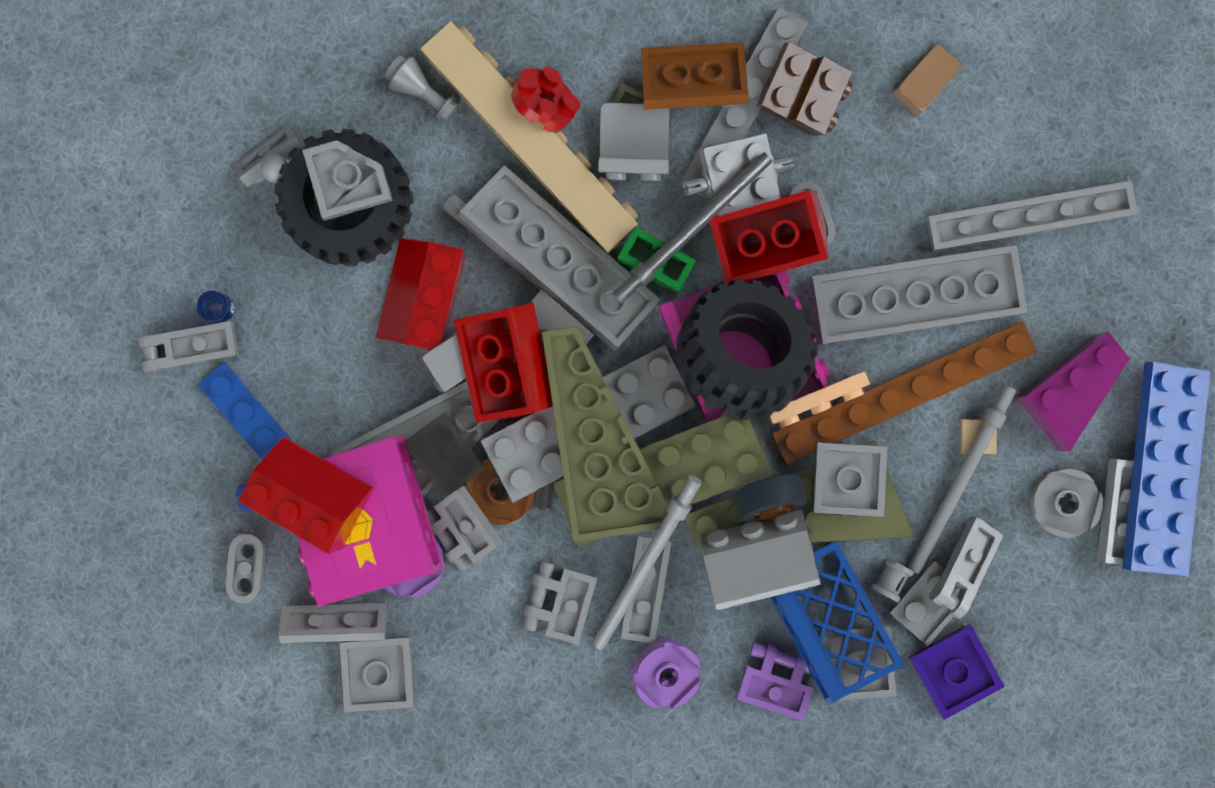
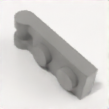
M232 321L138 338L139 349H143L145 361L142 362L143 373L239 356L234 323ZM164 345L166 357L159 358L157 347Z
M969 518L939 583L930 592L929 599L938 606H946L948 612L957 619L962 618L968 612L1003 535L980 518ZM955 586L960 589L957 597L952 594Z

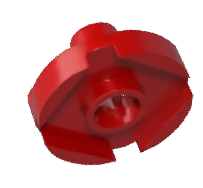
M545 67L543 70L527 68L520 72L512 84L514 85V90L511 92V99L515 108L530 123L533 124L537 120L545 124L544 130L556 132L565 129L580 108L579 100L572 94L566 84L561 81L560 73L552 67Z

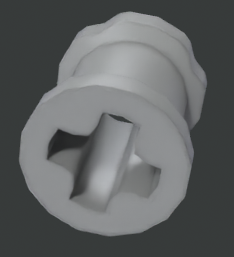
M887 558L885 561L886 567L879 581L873 583L871 588L899 603L901 600L899 594L908 577H912L914 571Z

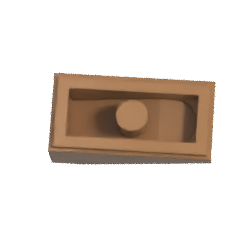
M937 43L892 95L918 117L963 65Z

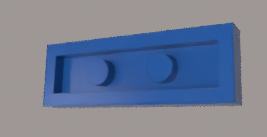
M223 362L198 384L262 460L282 437L291 439L227 363Z

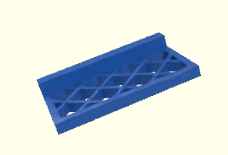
M837 541L814 552L817 569L821 557L831 552L839 564L836 576L818 571L820 578L834 582L829 600L810 594L812 587L807 588L806 592L797 590L770 597L827 706L904 666L902 659ZM842 571L846 576L847 580L841 578ZM839 584L853 589L856 595L853 607L834 601ZM797 595L804 597L802 604L799 601ZM808 599L827 605L822 623L809 619L805 610ZM859 602L864 611L858 609ZM832 607L851 613L846 631L827 625ZM856 615L870 620L873 626L870 638L851 633ZM813 626L821 628L819 636ZM825 630L844 636L839 654L825 649L822 643ZM876 633L881 642L875 641ZM849 638L868 644L863 662L844 656ZM873 646L886 650L893 663L883 669L869 665L868 662ZM831 658L837 659L836 667L834 666ZM842 662L861 667L858 681L848 687L845 686L839 675ZM866 669L875 672L864 678Z

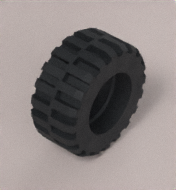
M333 129L322 131L323 137L318 139L311 135L303 140L306 146L301 150L294 147L288 154L292 158L288 164L289 166L282 164L279 172L284 175V180L281 183H275L274 194L279 199V202L275 203L277 215L282 218L283 222L281 225L284 231L291 236L293 242L313 257L332 265L357 266L359 262L364 261L367 264L375 261V256L380 253L386 255L393 249L391 247L392 243L396 239L401 240L405 234L403 230L405 223H410L412 216L410 204L413 203V193L409 187L408 175L401 163L382 142L379 143L373 136L364 132L360 135L356 134L353 129H342L341 133H335ZM337 140L365 157L380 163L384 168L393 201L374 206L370 216L355 228L336 230L326 226L320 221L314 210L313 200L315 192L303 150Z
M743 279L730 280L728 285L726 283H719L713 286L710 291H705L689 312L677 336L676 363L682 365L679 373L684 382L689 381L691 384L689 387L690 392L695 397L701 396L705 400L704 405L711 410L716 407L722 410V415L731 418L734 414H738L742 420H752L756 414L761 419L769 417L773 412H780L787 407L813 372L816 365L814 359L818 355V345L813 341L816 337L812 324H807L809 317L803 308L799 310L795 306L796 301L789 295L785 297L780 294L779 288L773 285L765 287L762 286V282L750 280L748 284L744 283ZM738 331L752 336L767 350L772 367L753 368L738 362L724 348L719 333Z

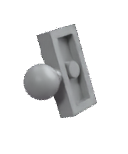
M287 125L234 163L233 167L247 188L253 183H260L265 179L272 183H279L284 180V175L279 173L282 164L289 166L287 162L292 159L288 154L294 147L300 150L303 146L292 129Z

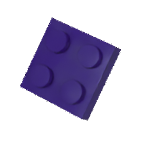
M970 624L908 656L943 720L1005 687Z

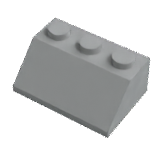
M802 510L789 512L772 519L749 521L744 525L724 530L718 529L709 534L701 535L704 562L717 610L821 585Z

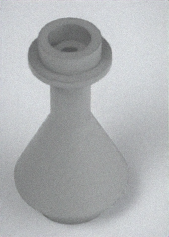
M403 56L397 57L385 73V78L390 81L389 90L423 98L439 111L436 116L438 120L443 118L445 121H448L459 107L455 102V97L452 96L446 100L429 86L415 57L407 59Z

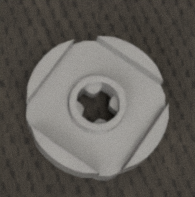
M1065 468L1047 472L1036 483L1032 491L1031 509L1033 519L1043 530L1054 536L1063 538L1080 536V534H1084L1087 530H1091L1099 522L1103 512L1102 494L1094 484L1095 481L1082 471ZM1066 493L1071 494L1070 500L1075 502L1074 508H1068L1066 513L1061 511L1062 506L1058 502L1060 498L1065 497Z

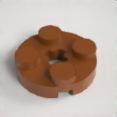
M488 458L480 462L471 471L467 479L466 489L491 524H508L520 519L531 508L535 492L512 503L508 495H504L502 500L496 499V493L491 491L492 485H498L500 478Z

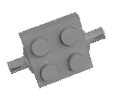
M767 134L699 149L702 163V178L684 181L683 188L696 185L695 188L684 190L686 196L705 191V194L711 201L764 152L772 159V163L715 217L780 199L777 173L794 170L795 163L784 166L783 164L795 160L791 155L774 160L770 152Z

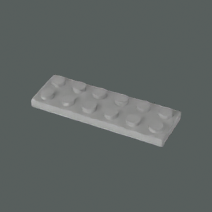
M505 165L459 212L458 217L614 351L622 345L661 300L646 286H640L622 304L619 303L612 293L631 274Z
M1017 245L811 277L821 345L1028 313Z
M665 345L603 376L634 439L696 407ZM553 407L532 413L480 440L512 503L563 477Z

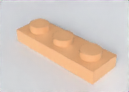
M865 371L793 400L783 410L773 412L767 418L770 425L779 423L780 428L789 426L800 421L798 414L811 409L812 414L815 415L832 408L830 401L843 396L846 402L863 395L862 387L869 385L870 382Z

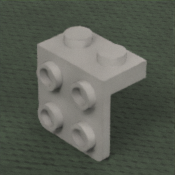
M603 104L600 115L599 172H606V179L626 180V173H640V180L661 181V174H669V108L644 110V104Z

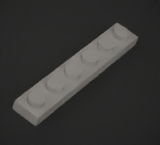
M778 7L746 64L749 93L748 104L723 105L699 149L741 140L746 137L761 110L756 105L783 44L791 42L797 46L809 24L808 22ZM699 150L679 184V187L684 190L696 187L695 185L683 188L684 181L702 178V163ZM705 191L693 194L707 203L710 201Z
M1131 180L932 215L926 218L933 252L1137 215L1138 211Z

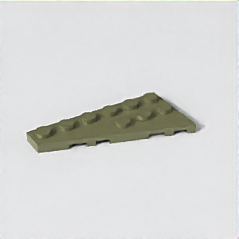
M571 327L542 332L573 542L658 530L667 515L666 508L668 505L578 328Z
M876 441L864 444L867 446H878ZM815 464L790 473L800 477L807 501L804 506L791 512L802 510L811 542L914 537L888 470H886L884 517L813 513ZM735 495L690 512L685 518L695 548H702L701 535L709 534L718 529L724 530L744 525L749 522L741 519Z

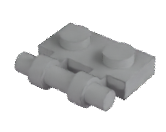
M464 486L434 506L438 514L433 508L427 512L434 537L438 538L447 551L445 556L450 563L454 561L461 572L504 543Z
M541 561L538 574L534 573L532 579L534 588L530 602L525 603L523 614L526 616L522 628L535 632L539 619L547 621L549 623L545 636L579 645L598 577L564 568L560 581L551 578L554 564ZM548 589L557 592L552 610L543 608Z

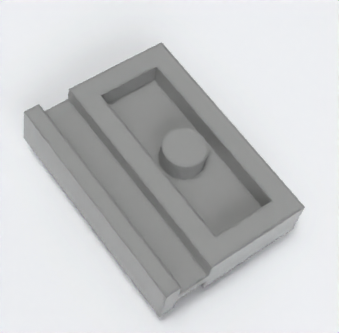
M933 560L901 596L899 603L896 602L888 612L927 646L931 644L954 617L948 612L946 606H938L929 599L930 592L939 583L945 570ZM955 586L952 594L957 597L960 589Z

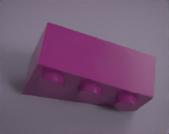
M1109 332L1096 334L1016 398L1058 451H1071L1130 358Z

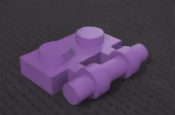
M753 642L750 655L762 659L760 669L746 665L736 699L803 721L814 688L801 682L803 674H810L800 653L793 655L778 650V646L767 643L765 646ZM774 663L791 668L790 677L786 678L771 673Z

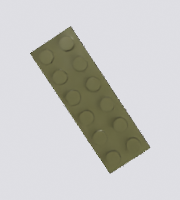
M734 414L732 418L728 416L720 417L639 449L667 505L674 496H678L690 475L697 477L702 482L690 502L691 505L772 473L752 420H742L738 414ZM561 479L553 484L571 528L564 479ZM601 538L578 541L576 543L580 547Z

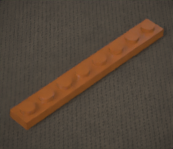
M1022 321L869 389L861 396L846 402H840L832 406V408L811 415L771 434L785 465H788L814 453L816 443H837L1037 353V350Z

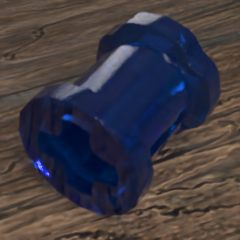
M207 291L198 298L197 311L203 319L217 324L226 322L233 317L235 305L228 295L217 291ZM222 304V310L214 312L210 310V305Z

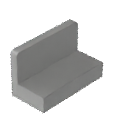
M456 334L422 356V361L434 377L432 382L439 392H446L466 378Z

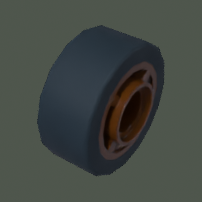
M796 474L764 478L740 488L735 493L741 519L744 521L776 518L804 506L807 502L800 477Z

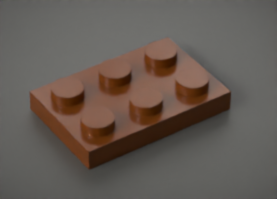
M744 42L641 48L644 110L748 104L749 93Z

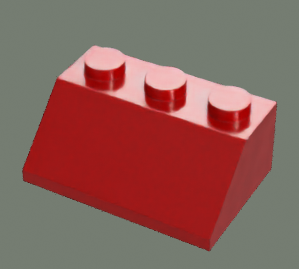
M814 190L804 191L720 215L710 220L727 285L730 280L743 279L746 282L829 259L825 221L817 191Z
M401 238L376 338L429 351L446 341L467 254L465 251L433 242Z
M534 303L453 320L476 423L532 414L553 407L546 357Z
M282 437L252 471L238 502L328 554L343 549L374 487L291 439Z

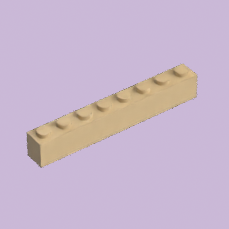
M450 21L420 48L423 56L593 241L608 255L612 253L631 235L635 227L638 228V223L635 221L639 217L637 213L626 202L620 205L612 196L615 192L614 188L602 176L598 180L589 171L592 167L590 162L579 151L575 154L572 153L565 145L569 140L561 131L552 132L544 130L545 124L537 120L532 124L518 112L511 99V92L514 90V85H512L514 80L510 76L504 79L496 70L499 67L496 60L486 50L481 54L473 44L476 40L463 25L458 29Z

